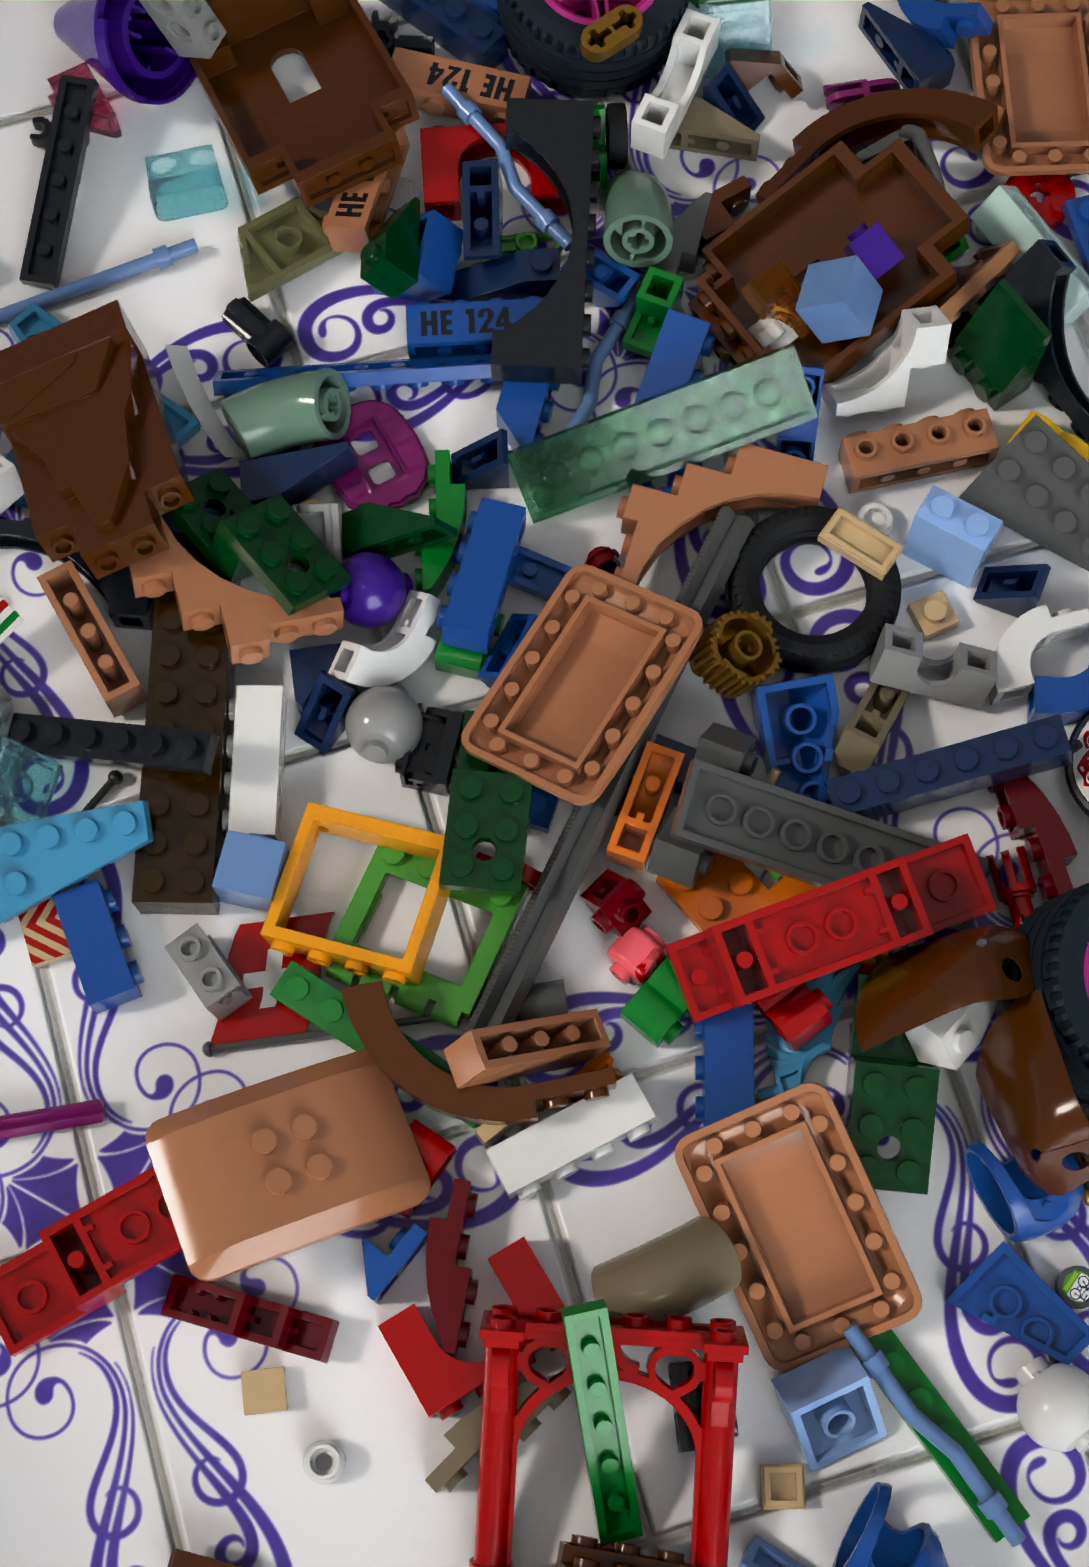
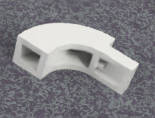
M410 590L405 604L388 635L378 643L370 646H362L343 640L328 673L338 680L363 687L387 686L408 677L424 663L437 641L426 636V633L436 620L437 609L441 600L428 593Z
M1043 604L1017 618L1006 630L995 650L997 652L998 678L988 695L991 706L1028 696L1035 684L1031 672L1032 654L1042 647L1085 636L1089 629V609L1085 608L1075 611L1074 608H1066L1054 613L1051 617L1047 604Z

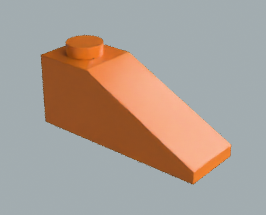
M647 741L606 849L608 861L644 873L652 853L655 837L660 831L685 757L684 753Z

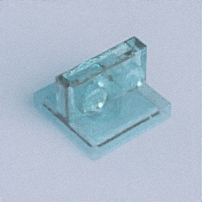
M732 0L698 4L699 13L720 20L718 47L703 79H711L723 63H725V51L729 48L772 50L771 0Z
M0 735V826L43 819L47 814L63 766L4 735Z

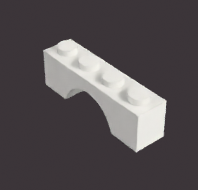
M688 8L686 9L673 35L669 56L660 80L651 95L645 93L631 121L630 148L661 159L665 158L718 47L719 19Z

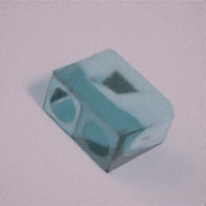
M212 144L145 158L150 199L158 220L170 221L222 210L228 205Z

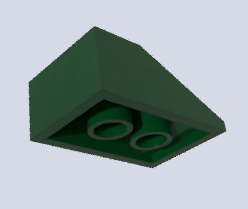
M1004 278L996 284L957 336L949 358L954 370L959 375H964L972 384L976 396L982 402H987L996 411L1029 389L1052 333Z

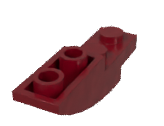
M1028 776L987 787L991 794L995 793L999 804L997 816L1002 829H1008L1011 840L1027 837V840H1025V850L1030 862H1035L1040 874L1038 877V887L1042 897L1045 900H1051L1060 894L1072 890L1073 886L1066 866L1073 861L1078 853L1069 832L1048 798Z
M454 1178L447 1219L430 1217L426 1240V1278L430 1307L437 1332L446 1353L452 1356H457L459 1347H467L471 1323L465 1322L464 1316L467 1304H475L479 1280L472 1279L473 1271L471 1268L457 1266L459 1259L466 1260L470 1235L464 1234L467 1217L474 1219L478 1193H472L473 1186L471 1181Z

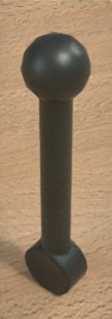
M118 770L109 772L108 781L82 811L94 809L114 785H119L122 782V773Z

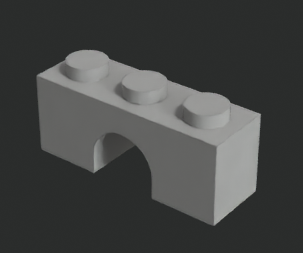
M885 623L877 644L870 655L869 682L981 710L998 678L996 651L960 642L956 651L950 657L941 660L929 659L923 656V632Z

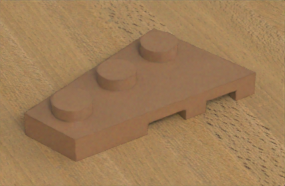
M1013 240L978 249L973 255L976 261L968 267H963L957 273V279L959 280L957 286L931 306L937 305L947 319L953 323L962 314L959 309L968 301L972 303L979 299L988 290L985 285L991 279L1003 276L1013 266L1011 261L1021 250Z

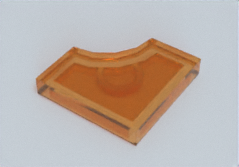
M783 260L740 289L742 295L760 319L772 318L780 320L792 328L801 338L812 331L795 310L802 286Z

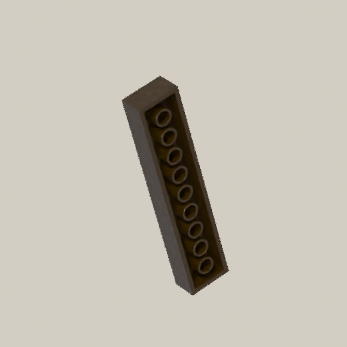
M172 533L176 540L197 562L219 576L184 533ZM241 581L234 584L240 586ZM174 591L155 597L145 725L213 732L219 736L210 775L142 768L139 801H148L154 841L135 851L132 903L140 914L219 915L220 900L212 888V883L224 844L225 833L222 831L223 809H226L227 795L224 792L225 772L229 771L226 741L227 736L231 735L232 721L229 720V700L233 698L235 664H231L222 624L214 625L205 631H195L193 629L183 631Z

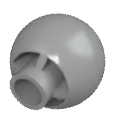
M393 683L387 686L372 687L359 694L347 711L345 730L350 745L361 757L374 763L389 764L403 758L409 750L412 753L417 747L423 732V718L419 706L408 694V691L403 686Z

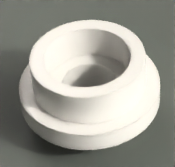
M316 1441L304 1453V1472L311 1481L317 1484L333 1483L341 1477L345 1470V1453L334 1441ZM323 1453L329 1454L333 1461L331 1468L326 1471H322L317 1465V1459Z

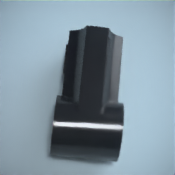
M245 297L233 299L222 314L223 323L246 343L252 356L266 368L271 366L295 345L292 335L282 323L276 319L270 321Z

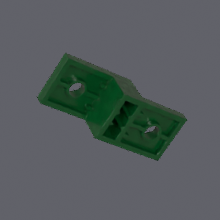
M222 468L189 481L195 501L167 512L222 579L234 584L254 574L288 616L346 588L352 578L281 494L253 505ZM205 508H213L222 516L208 514ZM293 563L301 566L305 573L293 571L288 564Z
M464 711L462 732L475 711ZM462 742L460 744L458 768H453L439 887L440 889L521 896L527 836L531 832L535 786L515 774H509L466 752ZM481 842L491 843L496 848V853L489 860H479L473 855L476 845Z
M857 972L845 1092L850 1099L847 1131L874 1189L928 1195L940 1069L935 1065L918 1061L905 1033L864 1052L861 1051L856 1030V1004L864 983L870 974ZM886 1136H893L900 1142V1150L892 1158H883L877 1152L879 1141Z

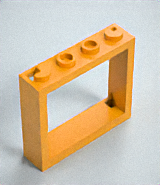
M308 802L260 934L271 945V950L281 952L284 956L292 957L294 952L307 955V960L321 966L329 967L331 962L345 965L344 969L358 976L366 977L368 972L382 975V980L393 985L397 983L405 985V982L419 985L451 892L449 889H440L439 887L445 835ZM320 832L436 860L403 959L286 928Z

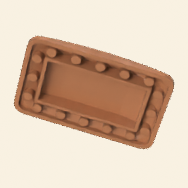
M969 0L968 3H981L994 22L989 36L968 38L973 95L998 106L999 131L980 149L984 168L995 176L1089 174V0Z
M582 564L571 568L565 574L461 734V742L466 752L509 774H515L532 785L574 805L584 806L595 802L609 785L642 736L686 664L703 632L701 616L692 608L594 566Z
M366 1050L356 1051L301 1068L173 1113L153 1122L147 1129L145 1137L146 1149L187 1267L194 1277L206 1282L224 1278L416 1207L424 1202L431 1187L429 1175L393 1083Z
M814 1082L802 1083L688 1133L679 1140L675 1147V1160L699 1215L708 1217L716 1222L728 1235L736 1249L741 1264L742 1278L740 1285L734 1289V1293L761 1353L770 1367L777 1371L787 1372L832 1350L851 1346L842 1332L855 1322L868 1339L917 1317L922 1307L921 1291L836 1105L824 1086Z

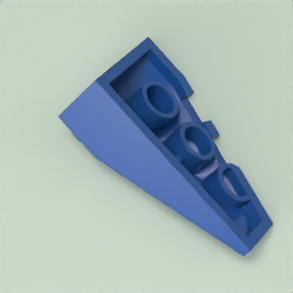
M833 673L754 687L750 691L767 777L772 767L777 768L781 773L774 786L826 803L828 788L825 780H828L830 762L833 759V742L840 713Z

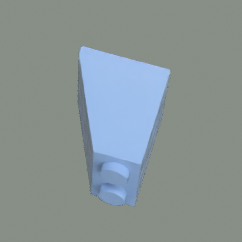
M933 485L914 517L902 554L969 588L1004 527L1003 520Z

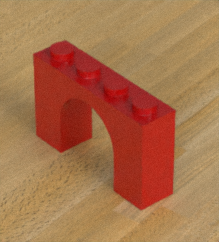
M506 121L502 123L491 124L492 127L506 140ZM437 125L431 128H420L425 213L434 209L450 221L462 220L460 202L462 161L497 157L496 152L471 125L450 127ZM510 150L513 161L519 164L527 173L531 194L545 209L550 208L555 214H567L562 199L547 177L516 150Z
M524 1237L488 1258L489 1264L513 1306L518 1307V1312L535 1313L536 1308L539 1307L558 1309L565 1307ZM415 1304L378 1325L379 1330L429 1418H433L438 1414L443 1421L464 1407L460 1400L474 1391L478 1398L483 1396L485 1360L465 1362L445 1353L437 1343ZM524 1339V1342L521 1341L520 1347H523L529 1339ZM545 1347L537 1348L530 1354L529 1363L531 1366L537 1362L534 1354ZM549 1348L551 1352L557 1350V1348Z

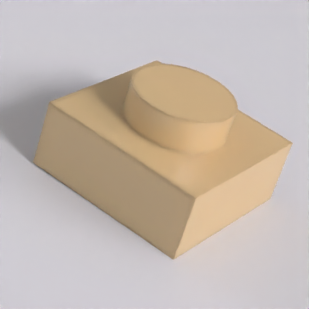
M943 590L908 604L906 609L916 629L919 632H923L924 642L958 627L960 623Z

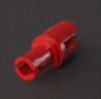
M1024 846L1016 847L1025 882H1018L1009 850L1000 852L1009 883L1006 887L1002 885L1001 876L993 854L986 856L989 859L988 868L998 902H1003L1004 905H1008L1014 930H1017L1018 926L1023 924V920L1033 913L1034 908L1031 898L1037 892Z

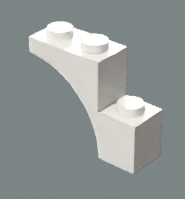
M937 305L902 310L898 326L883 351L857 373L842 380L824 384L822 398L835 416L844 417L853 416L857 413L885 412L889 409L905 407L910 369H924L931 365L945 364L952 323Z

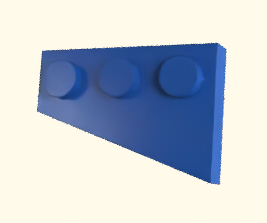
M1002 1241L945 1299L946 1302L1062 1363L1070 1364L1089 1345V1326L1005 1241Z

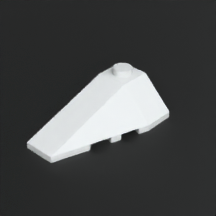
M979 939L976 944L984 947L987 944V939ZM999 1000L970 1004L905 1032L918 1061L957 1070L980 1044Z

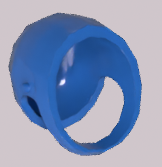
M974 1141L964 1151L967 1172L974 1190L996 1227L1007 1239L1013 1242L1030 1241L1055 1232L1070 1221L1078 1212L1084 1183L1064 1195H1050L1043 1192L1020 1171L1012 1155L1007 1161L1001 1163L979 1141ZM1032 1149L1031 1156L1034 1160L1038 1161L1041 1152L1037 1149ZM1073 1153L1063 1158L1062 1164L1066 1168L1081 1169V1165Z
M876 1482L855 1512L841 1541L832 1567H948L939 1536L929 1523L921 1522L911 1526L908 1530L899 1531L885 1521L891 1499L892 1486L888 1483Z

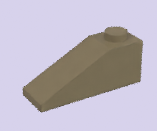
M695 94L669 149L756 162L760 134Z
M871 682L840 737L833 753L832 762L853 773L871 768L910 692Z

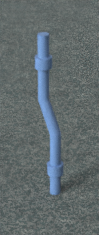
M446 84L442 88L441 94L457 110V116L467 126L471 125L495 150L509 192L535 219V225L543 234H549L566 252L571 249L572 236L559 224L560 218L550 208L545 209L521 184L511 152L506 150V140L481 115L482 110L473 100L466 99L453 84Z
M633 290L621 310L615 311L608 322V330L589 358V371L586 374L583 401L564 431H559L551 442L552 449L539 468V472L548 478L553 475L562 459L571 454L577 445L575 439L597 407L602 365L620 336L625 335L636 311L638 290Z
M855 1322L848 1326L842 1333L861 1358L860 1363L869 1378L874 1377L903 1419L950 1459L979 1500L976 1505L986 1519H992L1012 1547L1021 1544L1026 1539V1536L1007 1511L1008 1503L999 1490H992L962 1446L917 1409L888 1368L890 1365L888 1359L880 1349L875 1350Z

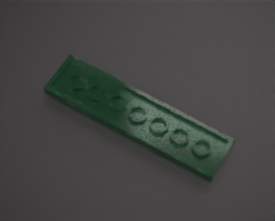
M793 343L509 450L506 456L533 524L631 488L633 484L639 485L685 468L687 463L695 464L816 419L818 414Z

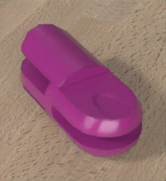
M893 78L870 81L859 79L823 86L824 96L827 97L825 99L826 108L829 112L851 101L872 94L901 89L899 82Z

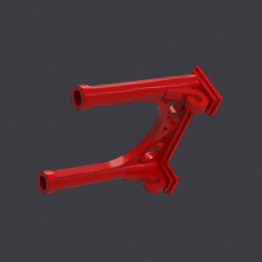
M498 1304L493 1305L492 1310H484L479 1329V1339H483V1347H485L474 1556L469 1559V1567H513L511 1556L518 1440L526 1420L534 1409L553 1393L573 1385L561 1309L539 1307L536 1308L535 1313L518 1312L517 1306ZM636 1312L624 1313L623 1319L609 1318L619 1381L644 1387L665 1399L684 1419L694 1441L695 1470L689 1564L695 1567H728L738 1363H743L744 1355H749V1344L744 1327L737 1326L736 1321L729 1318L710 1319V1324L692 1323L693 1319L691 1317L683 1315H669L666 1317V1321L649 1320V1315ZM524 1339H529L523 1347H520L521 1341L524 1342ZM621 1345L655 1347L647 1358L646 1369L648 1373L639 1370L640 1362L632 1360L625 1355ZM537 1348L560 1349L567 1358V1365L561 1372L550 1379L534 1370L529 1363L530 1354ZM696 1350H703V1359H701ZM666 1355H681L691 1360L694 1369L688 1379L670 1386L656 1373V1364L660 1358ZM519 1370H521L524 1377L537 1386V1388L530 1393L517 1410ZM702 1382L701 1416L699 1422L696 1414L682 1396L696 1389L699 1383Z

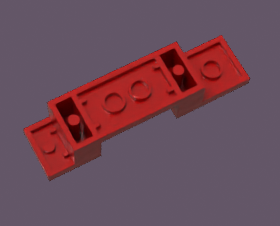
M967 833L712 926L705 931L667 944L664 948L692 1022L696 1023L997 910V906Z
M153 1167L41 1230L38 1234L42 1243L0 1266V1335L10 1356L16 1357L127 1292L124 1286L126 1282L182 1251Z

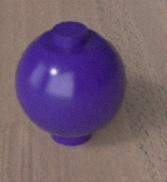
M360 552L349 556L341 563V566L352 578L346 588L330 595L329 598H341L344 610L343 619L348 623L360 628H377L388 624L400 613L409 591L413 590V582L411 577L407 573H402L399 566L389 557L376 552Z

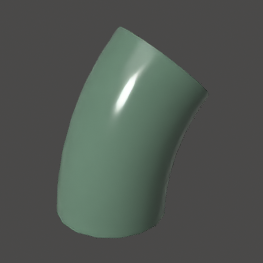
M625 170L614 175L604 185L599 198V212L604 222L603 245L608 255L621 264L629 267L655 265L668 256L673 245V211L667 191L655 176L641 170Z
M335 369L306 371L272 379L219 401L225 420L248 460L276 455L283 451L311 443L339 440L346 433L351 416V401L347 384L342 375Z

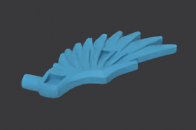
M860 962L847 966L838 975H836V970L818 977L815 983L814 979L805 982L812 991L818 987L832 1004L828 1011L833 1022L795 1052L782 1039L767 1020L765 1021L769 1033L766 1032L763 1035V1039L767 1043L765 1046L766 1051L772 1059L771 1065L776 1084L757 1090L760 1101H764L804 1083L805 1075L812 1062L831 1050L834 1029L844 1013V1009L839 1004L857 972L862 968Z

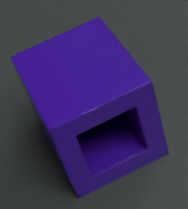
M878 221L870 228L863 223L847 236L851 243L843 250L847 257L857 255L875 280H878L904 258V255Z

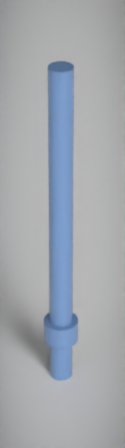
M192 238L170 247H166V244L152 249L153 253L0 308V324L13 320L33 303L44 309L153 268L159 267L162 270L173 265V261L199 252L195 239Z

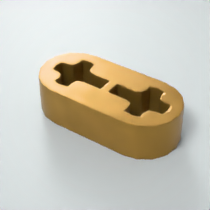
M623 4L583 29L581 34L580 52L582 56L591 62H602L636 41L640 36L643 25V16L640 10L630 4ZM622 19L625 23L632 21V28L630 29L627 25L619 28L620 20ZM591 38H593L596 42L604 39L603 47L600 48V46L597 44L591 46Z

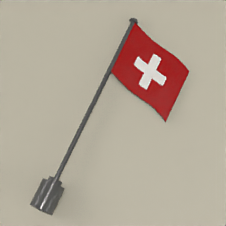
M335 912L290 917L286 928L326 939ZM265 921L240 924L234 936L228 962L253 998L222 1021L217 1020L211 1042H205L202 1047L204 1055L212 1057L214 1052L332 1036L323 1029L307 1031L310 1023L309 1020L269 995L291 961L298 963L319 978L321 977L322 966L307 960V955L294 952L292 957L284 956L281 952L271 950V945L260 934ZM564 979L533 983L517 1018L520 1021L568 1013ZM431 1014L394 1019L398 1027L437 1022L431 1019Z

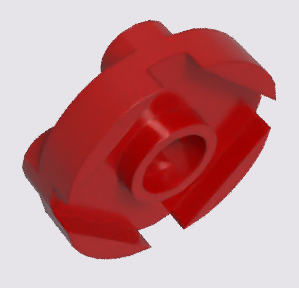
M1067 174L1009 176L1005 183L1007 186H1016L1051 230L1060 226L1065 219L1061 209L1064 202L1076 198L1075 187ZM1034 192H1040L1045 195L1043 202H1038L1036 197H1030V195Z

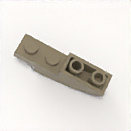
M556 1374L548 1375L546 1377L550 1379ZM530 1381L518 1385L517 1410L530 1393L537 1388ZM565 1387L541 1402L526 1420L519 1438L524 1442L542 1424L536 1417L548 1405L555 1410L572 1393L571 1390ZM482 1404L464 1416L444 1434L455 1449L425 1479L426 1483L436 1493H439L444 1487L449 1493L452 1492L468 1475L463 1467L474 1456L479 1459Z

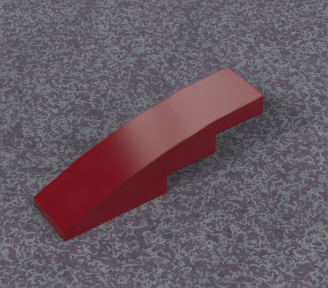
M173 1274L160 1314L323 1363L328 1362L340 1323L331 1318L178 1274Z

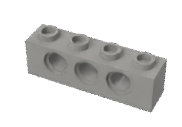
M139 0L179 57L211 59L227 33L205 0Z

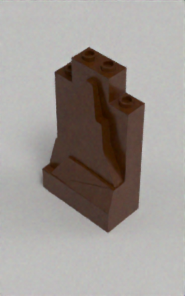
M112 301L0 351V428L13 447L35 537L51 561L55 562L80 551L81 557L98 580L169 549L160 516L195 501L148 352L119 301Z

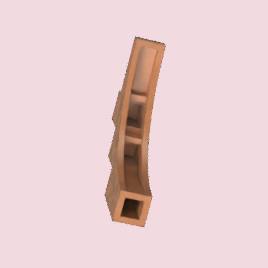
M740 442L737 455L729 454L724 472L687 463L683 476L676 474L671 494L633 484L629 497L622 495L616 518L622 519L621 533L626 534L621 555L627 557L623 568L616 566L614 575L639 586L660 555L679 538L700 525L716 520L722 506H729L735 514L752 510H786L800 506H817L829 465Z
M162 515L160 519L169 549L128 566L135 598L144 596L155 598L162 596L166 592L174 591L183 631L192 629L195 631H205L214 625L222 624L231 664L243 663L250 665L260 662L263 658L270 657V643L272 642L290 643L298 639V637L314 634L326 636L334 633L336 630L343 629L344 610L340 597L324 598L288 616L272 596L249 591L220 578L197 562L176 540Z

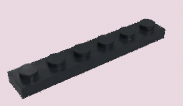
M61 75L19 277L23 285L51 289L59 287L99 90V84L96 79Z
M13 713L4 750L17 755L210 775L219 736L208 731Z

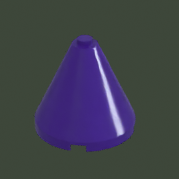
M69 0L55 13L53 25L57 37L120 94L131 101L151 105L170 103L183 95L196 78L189 61L191 57H179L139 0Z

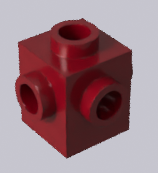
M608 868L580 895L593 913L590 920L606 935L611 931L617 936L623 937L630 928L640 927L641 923L652 913L643 900L646 896L644 890L634 880L626 879Z

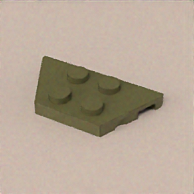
M295 197L238 227L240 254L247 294L251 302L343 253L333 252L328 237L323 233V218L325 214H328V211L316 209L314 206L306 209L302 199Z

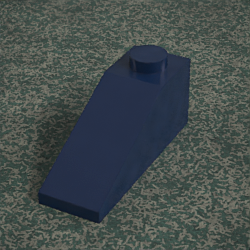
M870 2L862 5L858 27L903 89H943L950 85L955 61L951 52L948 49H944L936 37Z
M499 160L462 161L464 261L500 259L503 224V186Z
M559 247L522 249L503 255L500 259H491L455 271V283L452 288L453 301H488L492 298L513 300L525 299L529 296L544 298L561 274Z
M348 442L239 461L241 491L253 505L281 494L292 507L294 504L302 503L357 466L358 457Z

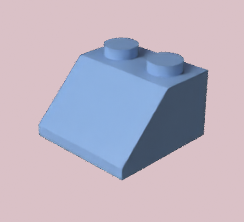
M850 1347L832 1350L771 1379L781 1410L811 1472L888 1436L870 1378Z

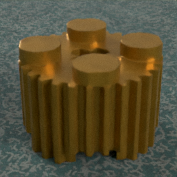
M737 610L736 612L730 611L727 614H723L703 629L701 637L692 651L694 655L689 660L691 671L696 676L703 677V683H708L710 690L715 688L717 694L721 692L727 699L737 698L744 693H748L754 687L759 686L775 675V671L780 668L778 664L782 663L779 652L776 653L779 649V646L775 645L777 639L771 636L773 634L772 622H767L765 615L760 617L758 611L748 614V611L741 613L740 610Z

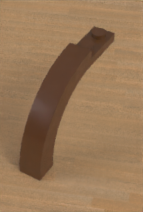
M935 88L890 90L851 101L821 116L792 139L794 156L789 157L784 162L782 168L770 180L765 181L756 193L757 203L759 205L840 140L853 152L900 130L906 124L917 125L923 128L928 139L955 144L976 154L999 131L998 106L973 95Z
M382 980L341 989L345 1007L354 1030L378 1067L397 1087L413 1099L432 1110L452 1118L487 1125L538 1122L535 1107L537 1105L543 1104L544 1110L558 1109L568 1106L569 1098L584 1096L586 1102L609 1097V1090L616 1089L617 1083L613 1067L516 1087L475 1085L457 1089L453 1076L425 1059L402 1034L390 1011Z

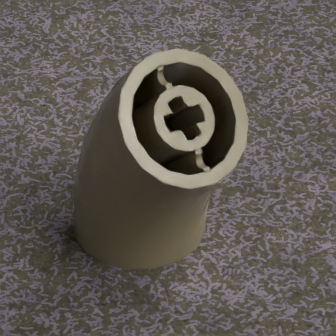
M698 1216L649 1242L594 1266L591 1278L595 1300L604 1298L609 1318L623 1319L624 1313L636 1312L649 1315V1320L666 1321V1317L669 1315L684 1316L734 1290L740 1285L742 1274L736 1249L728 1235L710 1218Z

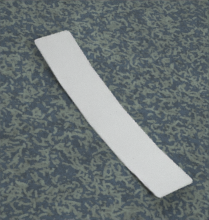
M166 344L165 348L175 376L189 406L208 437L224 457L246 458L213 409L197 375L188 347Z

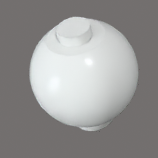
M1042 1356L1028 1362L1015 1375L1022 1385L1017 1395V1414L1026 1434L1038 1445L1056 1452H1069L1076 1448L1079 1453H1082L1089 1449V1375L1080 1368L1070 1364L1057 1363L1049 1365Z

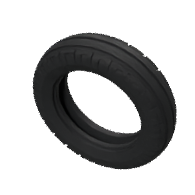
M824 506L793 507L775 513L759 522L749 533L725 584L728 612L740 610L741 613L748 611L749 614L758 611L760 617L765 615L766 621L772 622L773 634L771 636L777 639L775 645L779 646V649L776 653L779 652L782 663L778 665L780 668L805 674H824L840 671L861 662L871 655L885 623L894 625L899 613L901 579L896 562L882 581L855 565L863 578L866 589L865 607L853 623L838 632L819 636L797 633L780 624L767 610L760 592V576L764 568L776 555L791 547L807 544L825 546L817 541L818 535L837 510L835 508Z

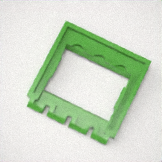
M377 846L332 941L367 949L357 945L363 930H367L383 897L381 892L389 875H394L427 888L436 860L384 846ZM522 884L521 896L451 890L449 897L493 914L461 985L425 971L419 985L405 982V985L399 983L393 985L382 980V975L368 972L366 977H361L359 985L382 980L388 1001L394 990L397 989L398 992L394 1004L421 1015H426L431 1003L435 1004L431 1013V1019L458 1029L464 1016L471 1019L527 898L529 893L528 885ZM331 962L327 968L326 977L353 986L358 975L344 969L345 965Z

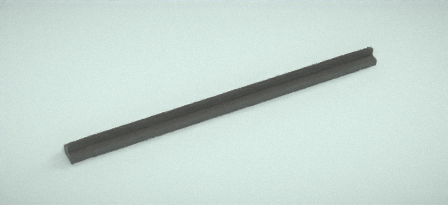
M722 506L718 512V516L675 600L699 613L703 621V629L736 564L739 552L755 524L749 516L736 515L729 506ZM691 655L642 736L601 796L589 805H575L469 1021L465 1033L471 1029L515 1022L639 765L647 741L651 740Z

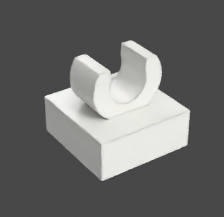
M780 305L776 306L748 329L763 350L770 346L774 350L775 355L802 335Z

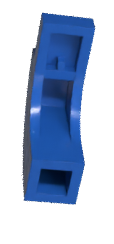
M898 0L902 12L910 23L936 37L943 48L954 49L958 36L964 38L989 36L994 25L993 20L981 3L945 4L940 3V0Z
M1089 665L1086 670L1071 677H1034L1035 684L1027 696V723L1060 714L1063 725L1079 721L1089 711Z

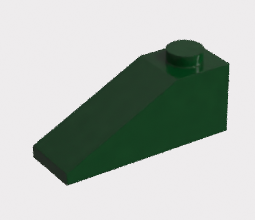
M414 197L390 215L364 246L360 254V278L393 300L418 282L420 200Z
M362 503L356 509L342 513L343 555L346 557L360 552H376L391 559L458 536L456 528L434 516L375 503Z

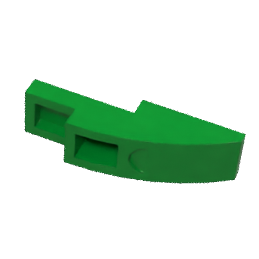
M435 450V464L428 465L429 487H435L436 498L429 499V516H434L456 528L458 536L415 550V556H422V568H415L416 591H423L436 598L445 587L455 567L454 555L464 536L467 519L466 483L452 484L450 450Z

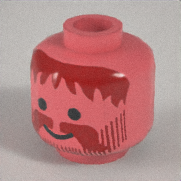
M643 925L641 928H630L623 937H618L607 950V955L612 963L609 971L625 985L630 981L643 985L667 958L664 951L665 941L646 925Z

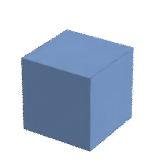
M857 255L808 264L795 310L822 344L870 336L883 289Z
M227 830L212 883V888L219 900L228 904L268 912L290 853L286 842L261 834H245Z

